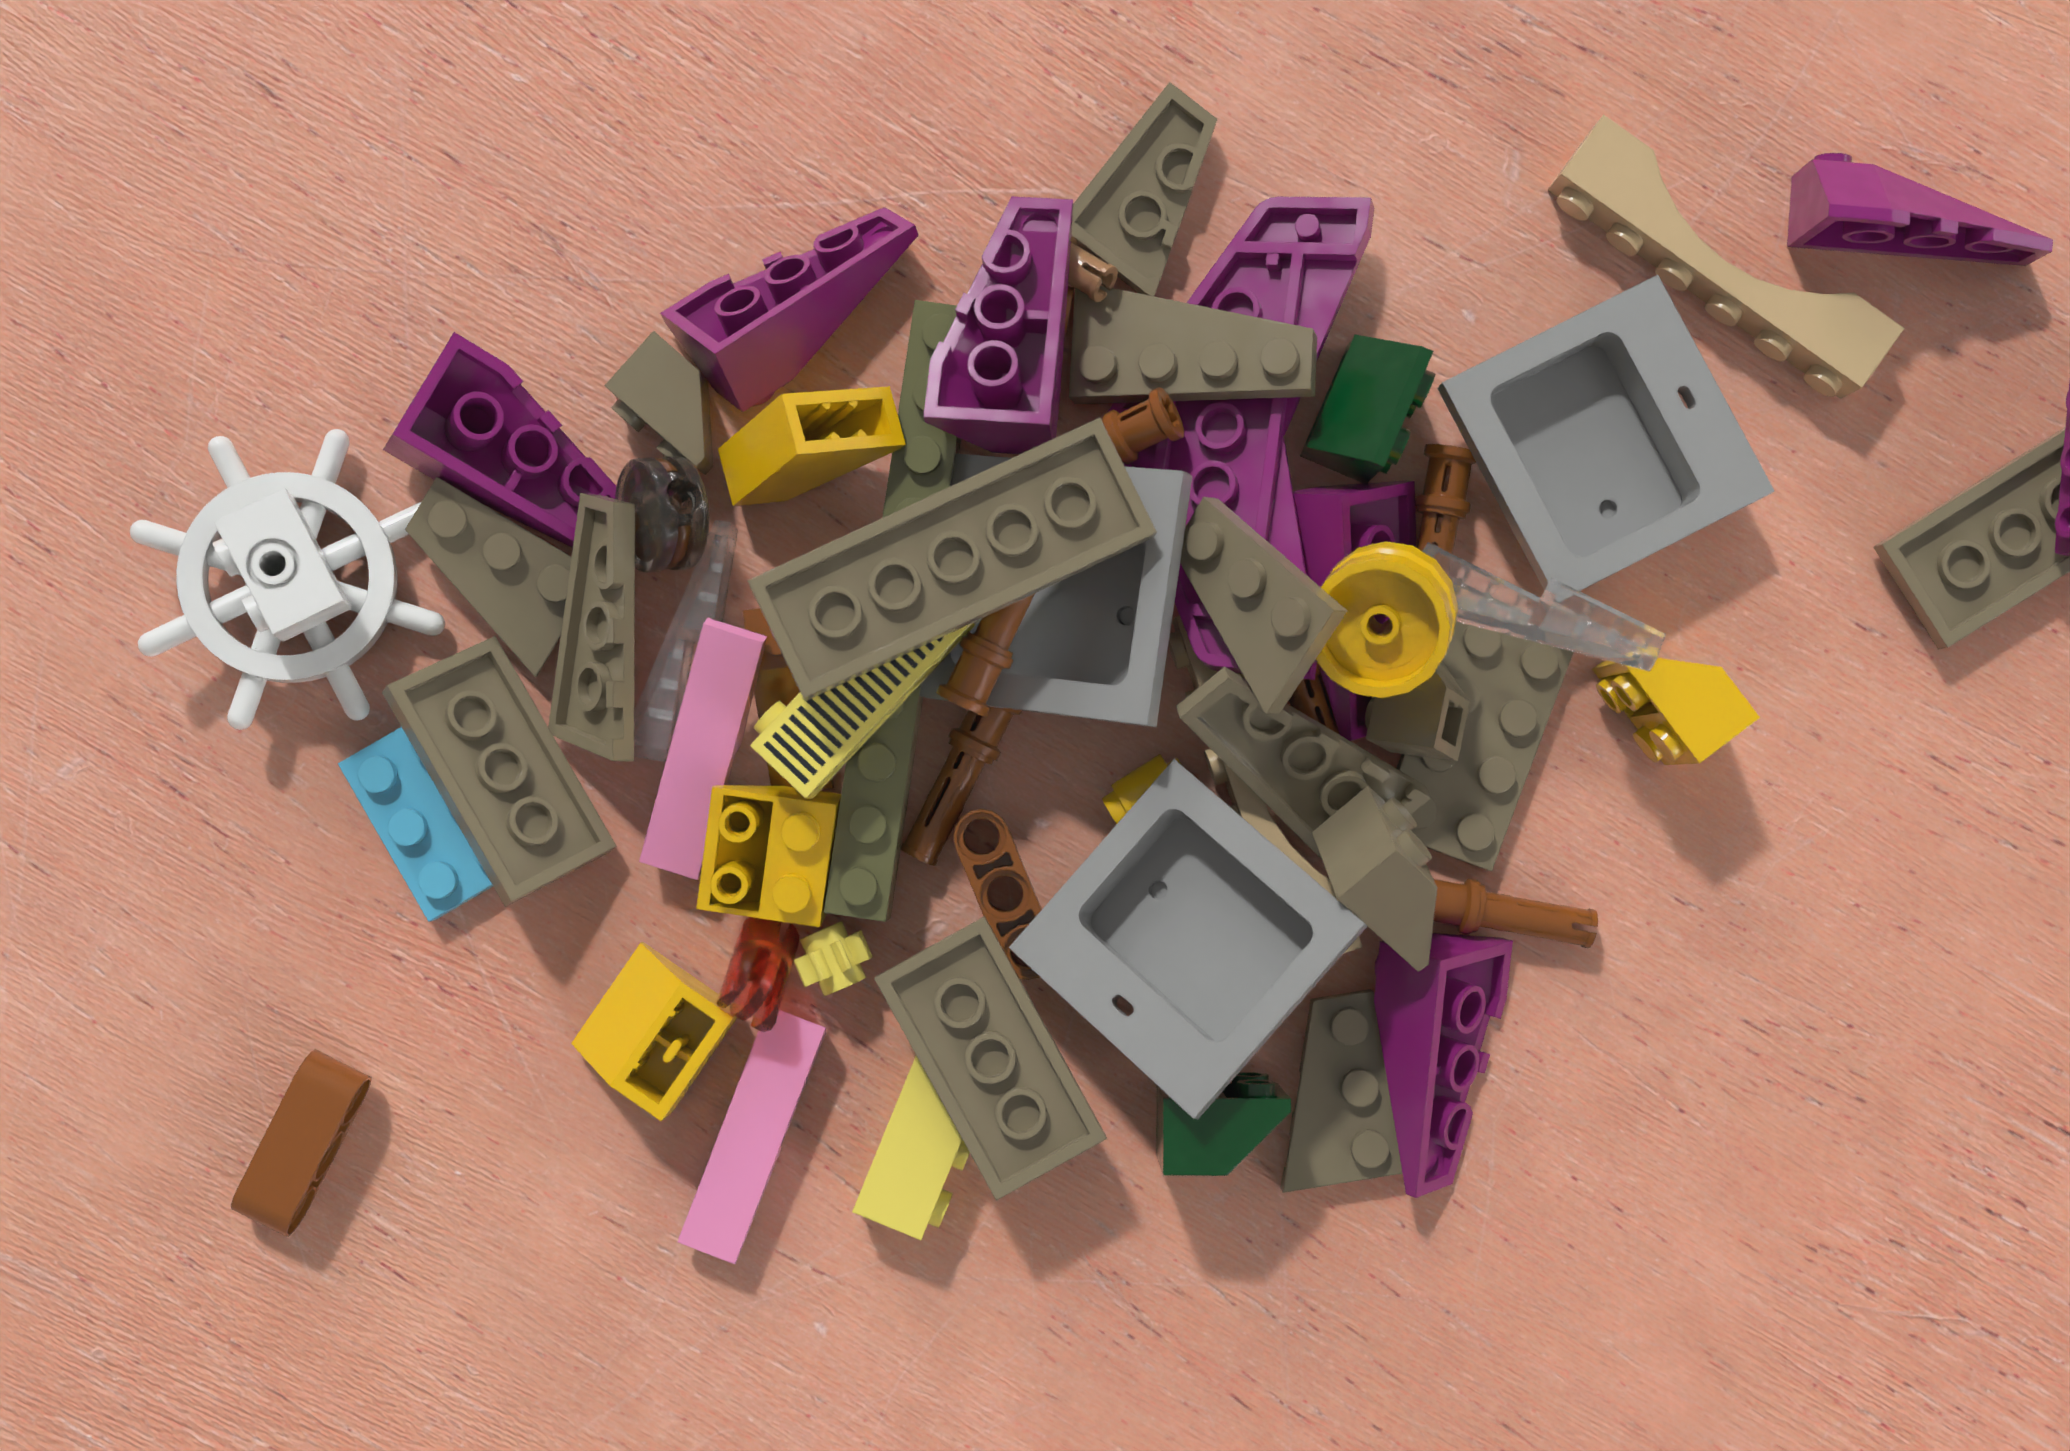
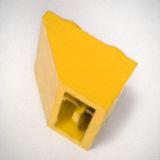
M1631 654L1600 662L1592 668L1600 679V682L1596 684L1600 696L1616 713L1625 712L1637 728V731L1633 733L1634 740L1643 753L1653 762L1661 760L1664 765L1699 764L1760 719V716L1725 670L1719 666Z
M712 786L696 909L820 927L828 914L824 913L841 794L819 791L813 799L805 798L794 787Z
M641 942L571 1044L609 1086L662 1122L675 1110L743 1010L646 943Z

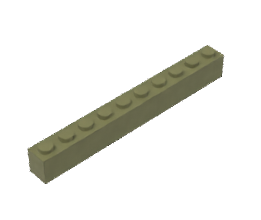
M921 300L914 301L898 409V418L906 445L892 452L882 518L951 487L955 456L959 454L961 438L925 423L923 415L930 359L939 341L943 343L956 317V305ZM922 683L846 763L824 913L884 922L891 918L900 847L903 838L923 697H920Z

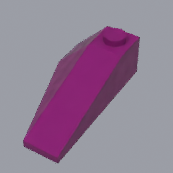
M1824 153L1817 155L1792 175L1787 247L2027 266L2052 252L2053 239L1877 165L1852 162V156L1848 154Z
M1011 196L982 255V265L968 293H963L955 309L956 317L943 343L939 341L930 359L923 415L925 423L992 453L1022 454L1056 438L1067 306L1073 199Z
M883 207L818 235L814 241V249L808 252L783 258L780 251L762 259L766 270L733 283L729 274L712 280L660 314L665 324L715 392L741 412H744L750 407L758 406L768 401L776 390L796 377L919 234L915 224Z
M454 332L383 450L431 479L435 480L438 477L480 503L573 548L580 493L602 495L628 503L631 502L591 457H585L561 430L562 424L549 410L545 412L521 385L523 380L508 364Z
M1415 481L1318 486L1293 491L1306 574L1319 587H1322L1336 564L1359 547L1384 541L1416 547ZM1379 613L1374 615L1375 620L1381 624L1390 619L1385 614ZM1320 666V672L1339 734L1349 741L1365 737L1367 735L1365 712L1372 696L1352 693L1331 680Z
M1432 933L1429 963L1419 972L1385 941H1380L1379 954L1374 968L1376 975L1374 1004L1405 1192L1414 1198L1453 1184L1473 1115L1471 1106L1465 1103L1477 1072L1485 1074L1490 1054L1480 1050L1490 1016L1501 1019L1507 999L1512 940L1501 937Z

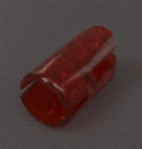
M749 917L740 928L716 1004L720 1008H726L730 1005V1014L742 1021H746L753 1016L751 1027L766 1032L772 1030L777 1022L793 968V960H795L798 951L800 935L796 927L790 923L782 942H780V921Z

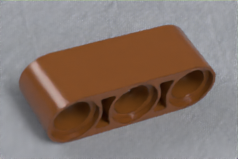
M986 809L970 811L961 817L955 826L953 838L955 848L982 914L987 918L1019 978L1026 980L1040 978L1030 967L1016 962L1009 948L1015 938L1025 930L1042 910L1009 827L1004 819L994 811ZM976 819L990 820L999 830V844L990 853H975L966 844V828ZM997 877H1013L1022 886L1023 899L1015 908L1001 910L990 902L988 887Z
M314 1049L311 1051L295 1073L234 1194L231 1209L289 1237L309 1210L366 1097L372 1077L319 1050Z

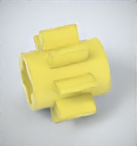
M841 921L800 939L806 954L796 958L793 962L804 987L818 982L823 995L827 996L866 978L860 963L871 959L873 956L861 930L848 936Z

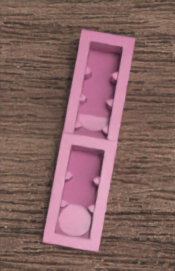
M707 618L703 623L639 862L698 880L700 877L712 786L728 785L734 757L743 741L767 636Z
M767 1007L680 1233L678 1243L736 1264L780 1154L781 1145L826 1035L825 1027L774 1007Z

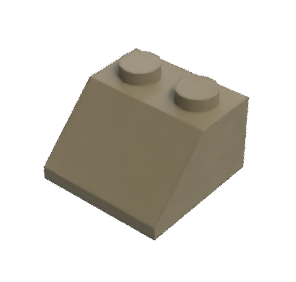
M1367 786L1315 829L1312 834L1337 899L1419 972L1429 963L1437 886L1426 864L1432 859V856L1423 842L1411 831L1417 824L1409 811L1394 797L1385 802L1375 791Z

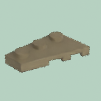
M1170 82L1073 204L1072 236L1077 239V246L1105 263L1115 266L1118 269L1117 277L1139 294L1154 297L1217 123L1216 117Z
M436 477L405 530L529 671L537 677L561 637L572 557Z
M1203 497L1185 526L1180 564L1265 714H1280L1347 610L1218 498Z
M1368 989L1312 998L1310 1000L1299 1069L1300 1079L1295 1111L1292 1113L1290 1125V1142L1286 1167L1283 1169L1280 1189L1285 1193L1402 1174L1374 1004V991Z

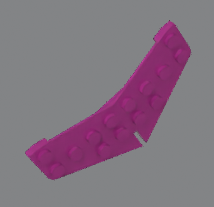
M1278 196L1262 201L1255 207L1186 303L1313 328L1317 335V362L1371 238L1375 209L1372 199L1366 197ZM1301 397L1173 401L1182 420L1184 437L1175 442L1167 438L1139 452L1136 461L1130 464L1123 463L1125 467L1185 471L1192 475L1186 525L1203 497L1218 498L1306 574L1284 438ZM1142 402L1113 403L1107 412L1116 410L1121 413ZM1180 564L1174 603L1196 656L1211 670L1218 672L1225 666L1237 674H1243ZM1316 659L1303 679L1315 680Z

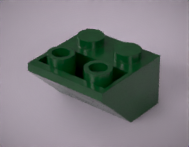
M1355 334L1344 351L1300 457L1361 483H1368L1379 472L1387 474L1391 465L1398 463L1411 434V430L1402 427L1405 417L1410 419L1416 407L1421 408L1434 381L1436 373L1426 370L1434 351L1423 346Z
M1239 1072L1232 1080V1083H1229L1200 1118L1193 1119L1156 1084V1156L1162 1174L1164 1176H1227L1291 1112V1098L1278 1083L1269 1081V1074Z

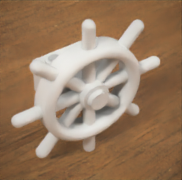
M333 429L326 434L312 475L277 472L251 478L231 440L224 436H216L210 440L208 452L227 489L215 496L203 507L187 532L185 533L147 520H138L130 528V536L136 543L178 556L176 583L179 601L184 615L141 635L138 640L139 651L145 656H157L197 636L202 644L216 657L241 671L242 675L227 715L228 723L234 729L243 730L252 724L267 681L299 683L327 677L346 715L352 720H362L369 714L370 705L349 666L361 658L375 644L388 623L430 636L440 634L445 628V620L441 614L396 600L398 586L397 566L390 543L409 535L405 528L421 502L378 522L371 511L357 497L337 485L336 481L350 443L348 435L343 430ZM297 502L302 503L300 508H299ZM326 510L344 520L355 533L321 549L316 539ZM366 555L369 569L368 590L337 581L333 573L334 570ZM211 566L227 571L231 577L240 575L243 577L246 585L211 601L208 585L209 568ZM348 610L359 613L350 627L335 639L326 621ZM247 612L257 628L251 648L234 638L223 626V623ZM300 633H304L313 650L296 655H276L281 641L284 642Z

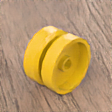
M1384 541L1359 547L1336 564L1321 587L1343 606L1347 612L1317 656L1316 661L1331 680L1354 694L1385 698L1408 693L1432 677L1447 653L1454 635L1458 613V603L1453 583L1436 559L1412 545ZM1379 613L1385 614L1390 619L1381 624L1375 620L1374 615Z

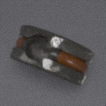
M665 456L657 459L652 457L634 458L627 462L618 478L615 499L635 504V569L640 572L649 573L660 572L664 569L685 570L694 567L701 560L705 552L710 525L707 493L698 470L691 461L682 456Z

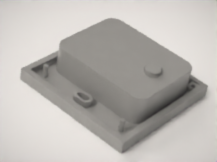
M1659 275L1442 382L1437 388L1552 605L1775 492ZM1678 392L1682 395L1688 408L1684 406L1681 398L1678 395Z
M956 454L951 486L1011 458ZM1125 467L1157 531L1155 537L1035 593L1008 649L1013 652L1011 659L1014 661L1010 669H1002L986 702L988 706L1157 727L1192 475L1185 471ZM978 624L970 632L975 633ZM959 644L922 682L920 697L948 701L936 694V690L939 684H947L963 651Z
M1174 759L1009 948L1193 1119H1199L1366 929L1367 925ZM1120 997H1124L1133 1006L1134 1011L1130 1016H1127L1117 1006V1000Z

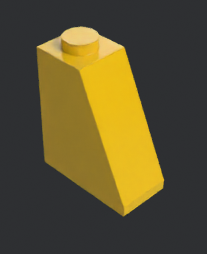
M886 386L781 394L719 447L718 452L732 505L741 506L787 501L895 452L905 446L906 443L891 388Z

